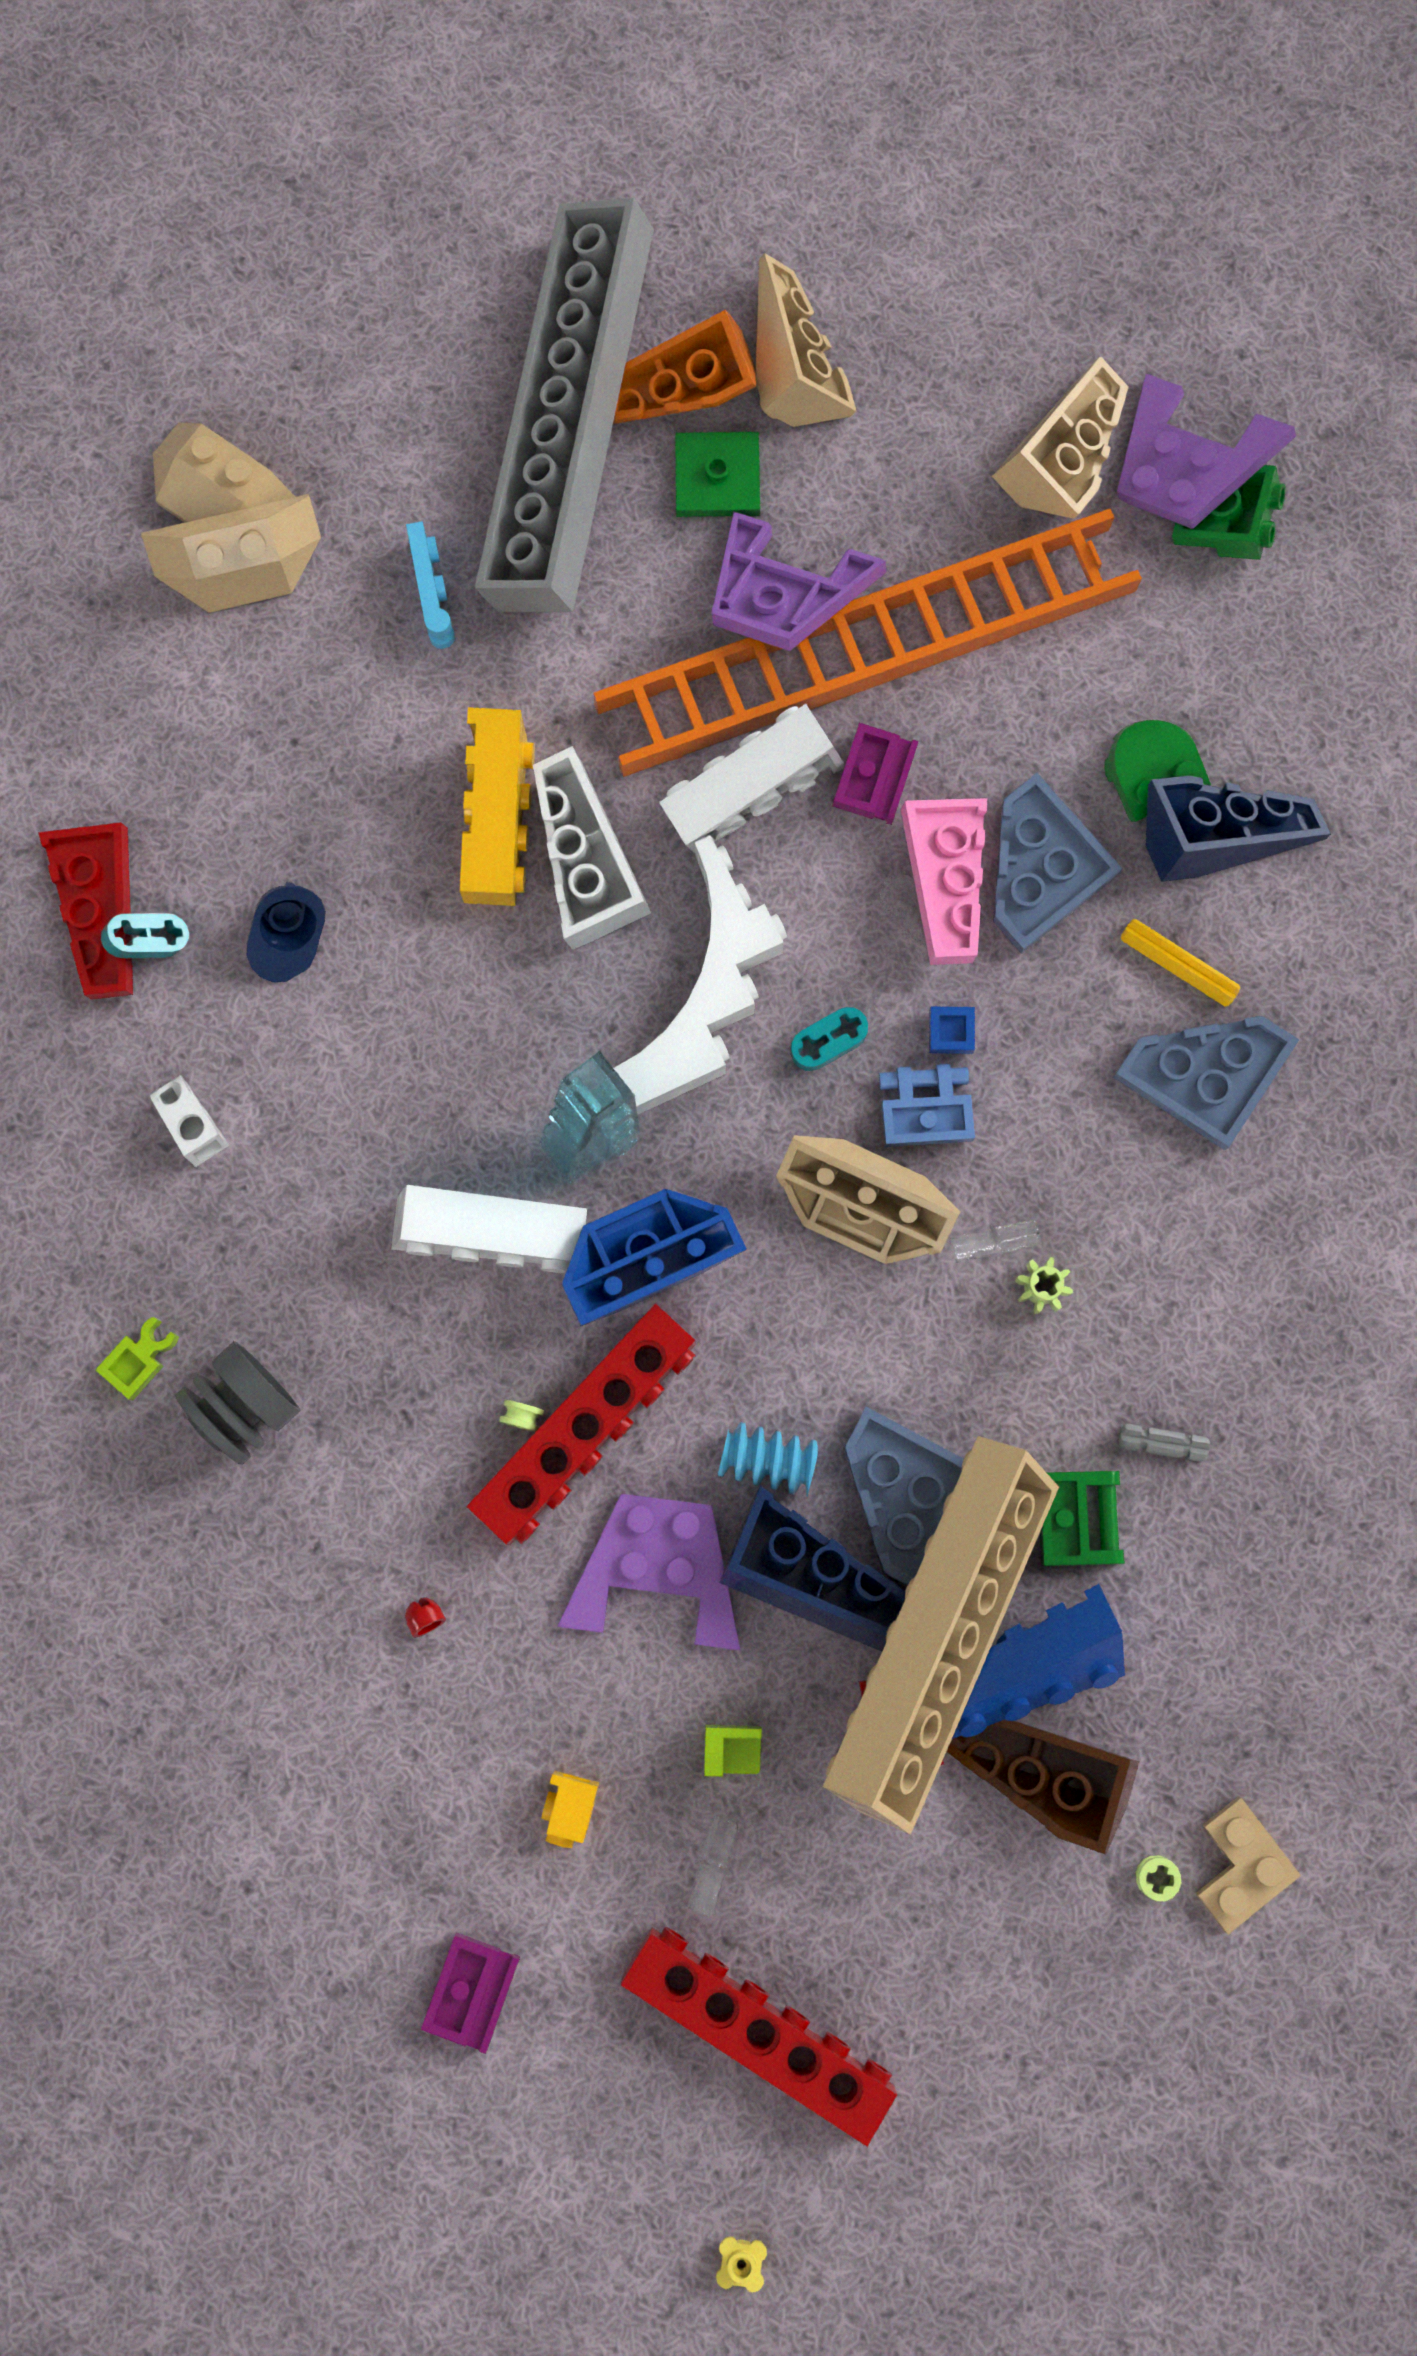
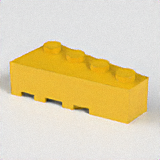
M468 707L467 724L470 725L475 746H466L465 764L467 765L468 783H472V789L464 791V823L469 825V831H463L460 894L463 902L468 904L516 906L517 893H524L526 884V868L519 866L520 851L528 850L529 827L528 825H522L523 810L531 809L532 786L525 783L526 769H533L535 746L534 743L527 741L521 710Z

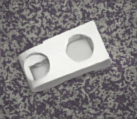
M181 1075L150 1094L152 1102L183 1156L195 1167L229 1146L207 1110L200 1104Z

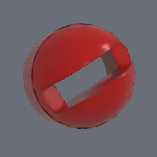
M426 1597L420 1598L418 1603L416 1601L411 1602L406 1609V1624L413 1638L429 1633L446 1621L439 1605L434 1600Z

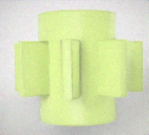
M1052 1257L1040 1268L1034 1260H1030L1026 1265L1031 1275L1029 1277L1020 1275L1015 1279L1016 1283L1024 1285L1025 1291L1018 1301L1024 1302L1029 1299L1035 1303L1034 1314L1040 1313L1044 1305L1048 1303L1052 1310L1058 1311L1062 1307L1057 1297L1059 1295L1070 1296L1073 1293L1070 1287L1064 1286V1278L1070 1273V1270L1066 1269L1060 1272L1054 1268V1258ZM1039 1277L1043 1281L1050 1278L1054 1286L1049 1289V1293L1047 1291L1040 1293L1036 1291L1035 1285L1039 1282Z

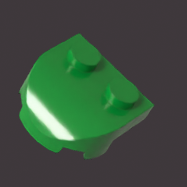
M1138 721L1124 727L1114 736L1113 740L1115 741L1110 749L1109 757L1104 762L1106 778L1108 782H1114L1125 812L1131 822L1147 817L1148 784L1152 779L1194 776L1203 778V784L1211 786L1191 736L1181 727L1166 721Z

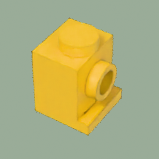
M554 1771L550 1784L559 1786L557 1793L548 1791L541 1817L542 1820L549 1821L545 1841L560 1847L573 1848L574 1841L583 1844L586 1838L600 1782Z

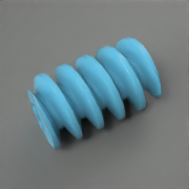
M740 1422L733 1433H729L728 1430L718 1476L723 1477L730 1466H733L736 1481L741 1482L749 1470L752 1471L753 1485L759 1486L764 1477L769 1475L772 1490H777L782 1481L786 1479L788 1481L789 1494L794 1495L800 1485L805 1484L806 1495L808 1496L818 1455L817 1441L810 1440L804 1451H802L799 1436L794 1435L785 1447L783 1446L781 1432L775 1431L770 1440L765 1442L763 1427H757L749 1438L747 1437L746 1423Z

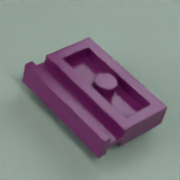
M859 722L832 806L870 819H881L886 821V824L892 825L919 741L912 740L911 742L900 738L898 734Z
M456 1932L421 2030L465 2047L466 2045L478 2049L479 2052L486 2054L521 1956L512 1955L502 1951L500 1948Z

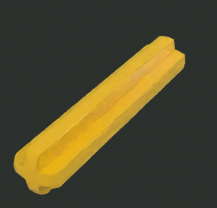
M1131 920L1121 934V940L1221 1005L1228 1007L1238 995L1241 988L1239 984L1139 920Z

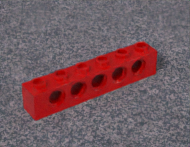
M655 1303L466 1507L506 1545H511L515 1540L522 1545L540 1526V1523L535 1518L547 1505L552 1510L556 1509L572 1490L566 1484L578 1471L586 1476L603 1457L598 1452L602 1445L609 1438L617 1442L632 1427L634 1421L629 1416L639 1405L642 1404L648 1409L665 1390L660 1384L672 1370L679 1375L693 1361L696 1355L691 1349L696 1345V1340ZM644 1349H653L662 1358L660 1366L653 1372H643L635 1365L637 1355ZM614 1382L625 1383L630 1388V1397L621 1406H612L605 1400V1390ZM584 1415L595 1417L599 1423L597 1434L589 1440H581L574 1434L576 1420ZM551 1449H561L567 1455V1465L558 1474H549L543 1467V1457ZM528 1482L535 1489V1500L527 1508H517L511 1499L512 1490L517 1484Z
M652 1927L623 1974L620 1985L868 2147L898 2095L894 2084L889 2082L892 2074L871 2059H867L863 2065L849 2056L848 2053L851 2047L837 2036L826 2032L824 2038L808 2029L810 2020L792 2007L786 2005L783 2012L767 2002L770 1995L754 1982L745 1979L741 1985L726 1975L729 1968L714 1956L705 1953L701 1959L685 1949L689 1942L679 1933L668 1927H664L662 1932ZM672 1967H686L692 1973V1982L683 1989H676L670 1986L666 1980V1974ZM721 1992L730 1996L733 2000L731 2010L724 2015H715L710 2012L706 2002L711 1995ZM764 2019L770 2022L774 2027L770 2038L760 2042L751 2039L747 2034V2028L753 2021ZM798 2046L808 2047L814 2052L813 2061L804 2068L794 2067L788 2061L789 2053ZM839 2073H847L855 2079L852 2090L842 2095L832 2092L829 2088L831 2079Z

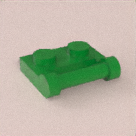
M1046 1472L1059 1486V1489L1040 1531L1041 1566L1125 1564L1124 1550H1119L1116 1485H1120V1472ZM1086 1486H1098L1101 1550L1090 1551Z

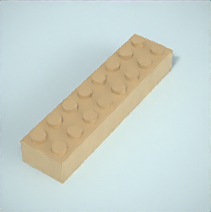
M977 1436L972 1450L965 1455L962 1463V1472L954 1491L945 1500L942 1518L935 1533L930 1536L926 1543L923 1561L916 1576L911 1579L906 1588L904 1604L897 1619L890 1625L887 1631L885 1647L877 1664L871 1668L868 1674L867 1687L858 1708L851 1713L848 1719L847 1732L838 1753L832 1757L827 1767V1778L823 1784L825 1789L862 1814L910 1835L1059 1489V1486L1027 1450Z

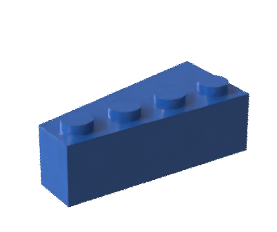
M1100 1584L1085 1590L1084 1593L1087 1600L1069 1609L1066 1608L1063 1602L1047 1609L1048 1618L1031 1628L1022 1627L1019 1623L1004 1631V1634L997 1640L996 1645L989 1650L952 1739L959 1736H975L983 1732L987 1726L1005 1719L1008 1721L1019 1720L1028 1715L1032 1709L1049 1703L1052 1705L1065 1703L1073 1698L1076 1693L1093 1687L1096 1689L1109 1687L1120 1677L1125 1676L1122 1629Z

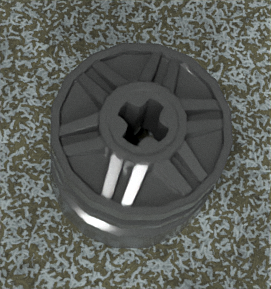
M233 1341L212 1361V1365L222 1381L215 1385L209 1379L197 1374L193 1378V1383L203 1395V1398L201 1399L186 1387H183L175 1397L185 1411L188 1421L199 1435L214 1449L226 1454L237 1464L243 1465L251 1456L240 1440L241 1437L255 1448L260 1449L264 1445V1441L254 1426L255 1424L262 1421L273 1430L279 1431L301 1410L294 1399L267 1369L243 1346Z

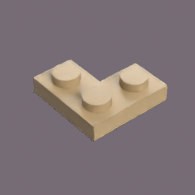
M1239 1796L1202 1825L1231 1865L1195 1893L1228 1935L1301 1876L1251 1809Z

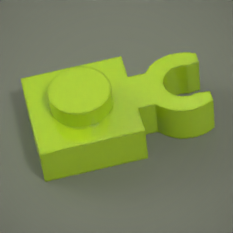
M156 1317L149 1318L143 1324L140 1333L141 1338L138 1342H135L129 1336H125L95 1369L127 1399L132 1401L164 1367L154 1357L159 1352L171 1350L179 1339L178 1335L170 1332L164 1340L156 1342L154 1331L162 1323Z

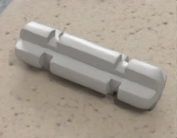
M1133 1424L1122 1425L1118 1437L1119 1447L1122 1449L1137 1451L1139 1448H1143L1145 1453L1174 1458H1182L1183 1455L1186 1456V1460L1197 1462L1206 1461L1210 1449V1441L1207 1437L1189 1435L1187 1438L1185 1433L1150 1427L1142 1430V1426Z

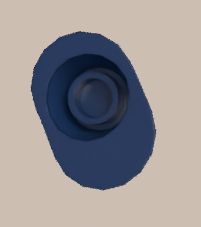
M286 882L284 886L272 888L261 896L256 905L246 951L251 969L261 978L271 982H287L310 968L317 952L326 914L322 900L313 891L301 886H295L291 882Z

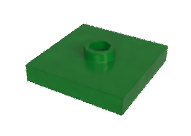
M759 432L675 433L676 517L733 516L734 512L746 516H760Z

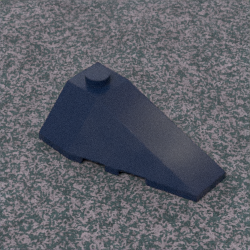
M1194 776L1152 779L1148 784L1146 848L1161 882L1205 876L1319 842L1331 835L1313 798L1266 790L1263 795L1240 791V785L1226 783L1223 788L1203 784V778Z

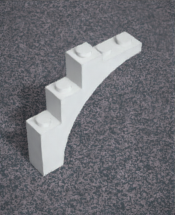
M711 835L695 842V857L706 883L711 912L710 941L702 972L687 1003L668 1028L640 1053L610 1070L611 1080L630 1118L726 1074V1064L724 1061L730 1059L729 1053L720 1035L712 1037L711 1033L754 1014V1000L759 998L757 990L748 974L741 976L740 973L781 955L783 939L787 938L785 928L777 914L770 916L765 904L748 911L752 907L750 897L742 883L735 885L729 873L730 870H733L729 854L723 845L716 847Z

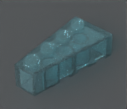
M600 1051L561 1080L554 1100L557 1105L549 1113V1118L552 1122L544 1127L543 1133L545 1137L540 1139L539 1145L571 1185L612 1153L620 1157L638 1142L635 1136L640 1133L635 1095Z

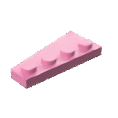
M987 798L905 801L900 810L930 965L973 963L978 955L981 905L978 903L979 888L982 885L983 877L981 856L985 845L983 824L984 815L987 812Z

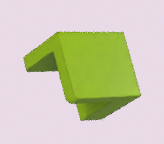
M705 1725L704 1776L723 1777V1773L758 1774L760 1772L761 1726Z

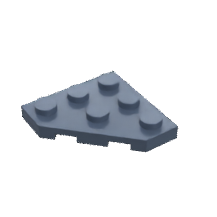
M1038 773L1004 798L1001 811L993 922L1021 954L1116 878L1123 869Z
M1262 1015L1245 1018L1243 1021L1212 1024L1185 1029L1182 1032L1141 1037L1135 1043L1113 1078L1223 1150H1226L1232 1144L1299 1039Z
M865 1407L844 1450L882 1572L908 1586L911 1579L916 1576L923 1561L926 1543L930 1536L935 1533L942 1518L945 1500L954 1491L962 1472L964 1458Z

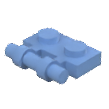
M940 1064L931 1070L911 1071L910 1067H896V1072L879 1073L880 1090L897 1089L898 1099L882 1100L881 1103L885 1147L974 1141L975 1131L971 1095L953 1096V1085L969 1084L968 1068H951L950 1064ZM936 1087L938 1097L913 1098V1088Z

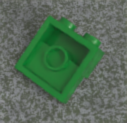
M1274 465L1262 466L1193 529L1175 522L1172 533L1174 545L1216 548L1218 557L1260 560L1263 548H1271L1274 542L1276 526L1275 522L1271 521L1273 510H1281L1285 500L1286 487L1284 483L1279 481L1277 467Z

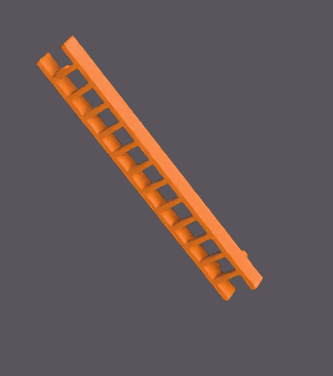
M1109 508L852 600L797 645L813 683L812 687L785 696L768 655L782 648L749 637L593 692L594 705L598 715L636 701L653 744L618 756L622 776L625 777L661 763L679 759L686 754L773 724L782 712L791 707L797 706L800 708L807 704L811 710L1136 592L1142 580L1138 569L1103 582L1098 571L1101 568L1102 562L1092 540L1087 541V543L1085 539L1110 530L1114 520L1111 509ZM1072 545L1090 587L1064 596L1046 554ZM1033 559L1051 601L1024 610L1007 568ZM994 573L1012 615L985 624L967 582ZM954 587L972 629L945 638L928 596ZM915 602L933 643L905 652L888 611ZM876 616L893 657L865 667L848 625ZM836 630L853 672L825 681L809 639ZM757 659L773 701L745 710L728 668ZM717 673L733 715L705 725L688 682ZM676 687L693 729L664 739L648 698Z

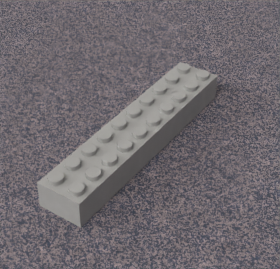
M635 198L559 204L475 584V589L497 612L574 611L654 232L652 225Z

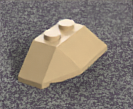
M178 422L153 453L156 502L184 523L296 497L268 468L201 423Z
M309 494L141 533L154 576L208 613L291 594L321 539Z
M794 1135L776 1175L804 1227L884 1264L912 1259L928 1253L929 1255L941 1253L960 1214V1211L925 1176L844 1139Z

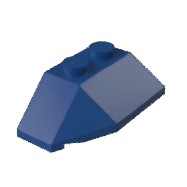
M663 1189L584 1225L563 1279L562 1287L580 1326H584L625 1310L692 1279L744 1252L747 1248L728 1208Z

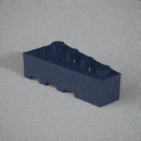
M760 1486L749 1506L719 1583L882 1652L886 1644L887 1631L900 1613L905 1601L906 1592L868 1564L863 1565L845 1551L846 1548L833 1538L829 1540L807 1524L808 1520L795 1510H788L773 1499L774 1495Z

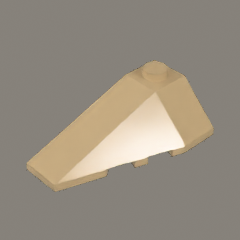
M764 253L759 258L756 384L762 410L770 418L779 419L792 427L851 417L857 411L848 379L842 368L836 367L832 370L824 354V351L829 350L831 345L826 335H820L817 328L808 320L813 315L814 310L794 270Z
M1100 356L1013 450L992 477L1022 508L1073 519L1077 517L1099 490L1102 480L1099 477L1102 463L1108 459L1111 447L1108 446L1112 429L1119 422L1128 391L1126 383Z

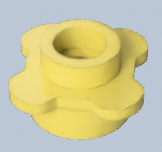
M731 2236L724 2238L719 2245L722 2264L721 2268L716 2272L717 2283L724 2289H729L734 2285L746 2287L752 2293L759 2291L764 2284L761 2264L767 2256L765 2245L759 2240L749 2242L747 2240H736ZM744 2260L746 2262L745 2268H738L737 2262Z

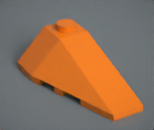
M725 309L626 362L613 424L716 407L756 387L754 361L742 330L728 311Z

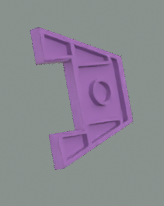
M1146 374L1117 489L1119 499L1129 505L1193 529L1296 437L1295 427L1257 413L1235 449L1166 424L1184 396L1183 388L1177 384Z
M734 512L711 613L713 625L790 651L886 573V560L848 549L829 578L759 556L772 537L771 525L768 522Z
M621 1494L557 1627L603 1633L609 1587L613 1586L700 1598L695 1645L740 1650L728 1586L719 1583L724 1572V1564L712 1505Z

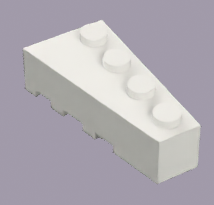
M807 704L800 708L794 706L785 710L776 718L775 725L763 733L756 731L748 735L740 742L738 750L726 758L725 756L714 758L703 767V773L692 781H681L668 790V797L659 803L683 842L691 851L695 853V842L711 835L713 841L716 842L744 826L746 823L744 815L751 812L753 816H759L777 807L782 799L781 794L786 791L795 792L799 790L801 793L816 784L814 779L821 771L830 767L833 774L845 767L844 762Z
M573 746L534 764L533 769L541 814L548 841V854L552 863L555 880V893L560 908L563 938L572 950L651 914L586 770Z
M406 1185L397 1197L391 1250H402L408 1254L419 1256H433V1254L452 1255L451 1258L454 1260L478 1262L479 1258L497 1259V1265L506 1267H523L524 1262L539 1263L543 1271L566 1273L581 1230L586 1225L587 1209Z

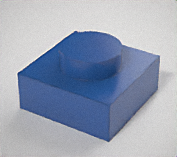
M931 1006L929 1009V1053L973 1054L975 1051V1007Z

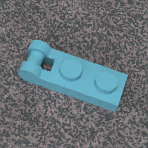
M423 521L406 524L428 635L433 646L445 649L453 644L455 634L449 614L441 609L440 602L448 601L443 575H434L432 563L440 562L435 536L427 537Z

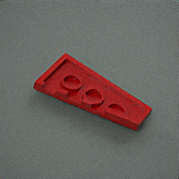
M122 822L38 832L41 845L46 849L50 865H48L50 877L57 887L61 901L59 908L63 922L68 926L72 940L70 947L84 995L91 1000L133 995L132 958L114 957L106 951L101 942V931L112 918L120 914H131L128 828ZM123 927L114 933L115 937L123 939L124 945L132 940L131 935L124 933Z

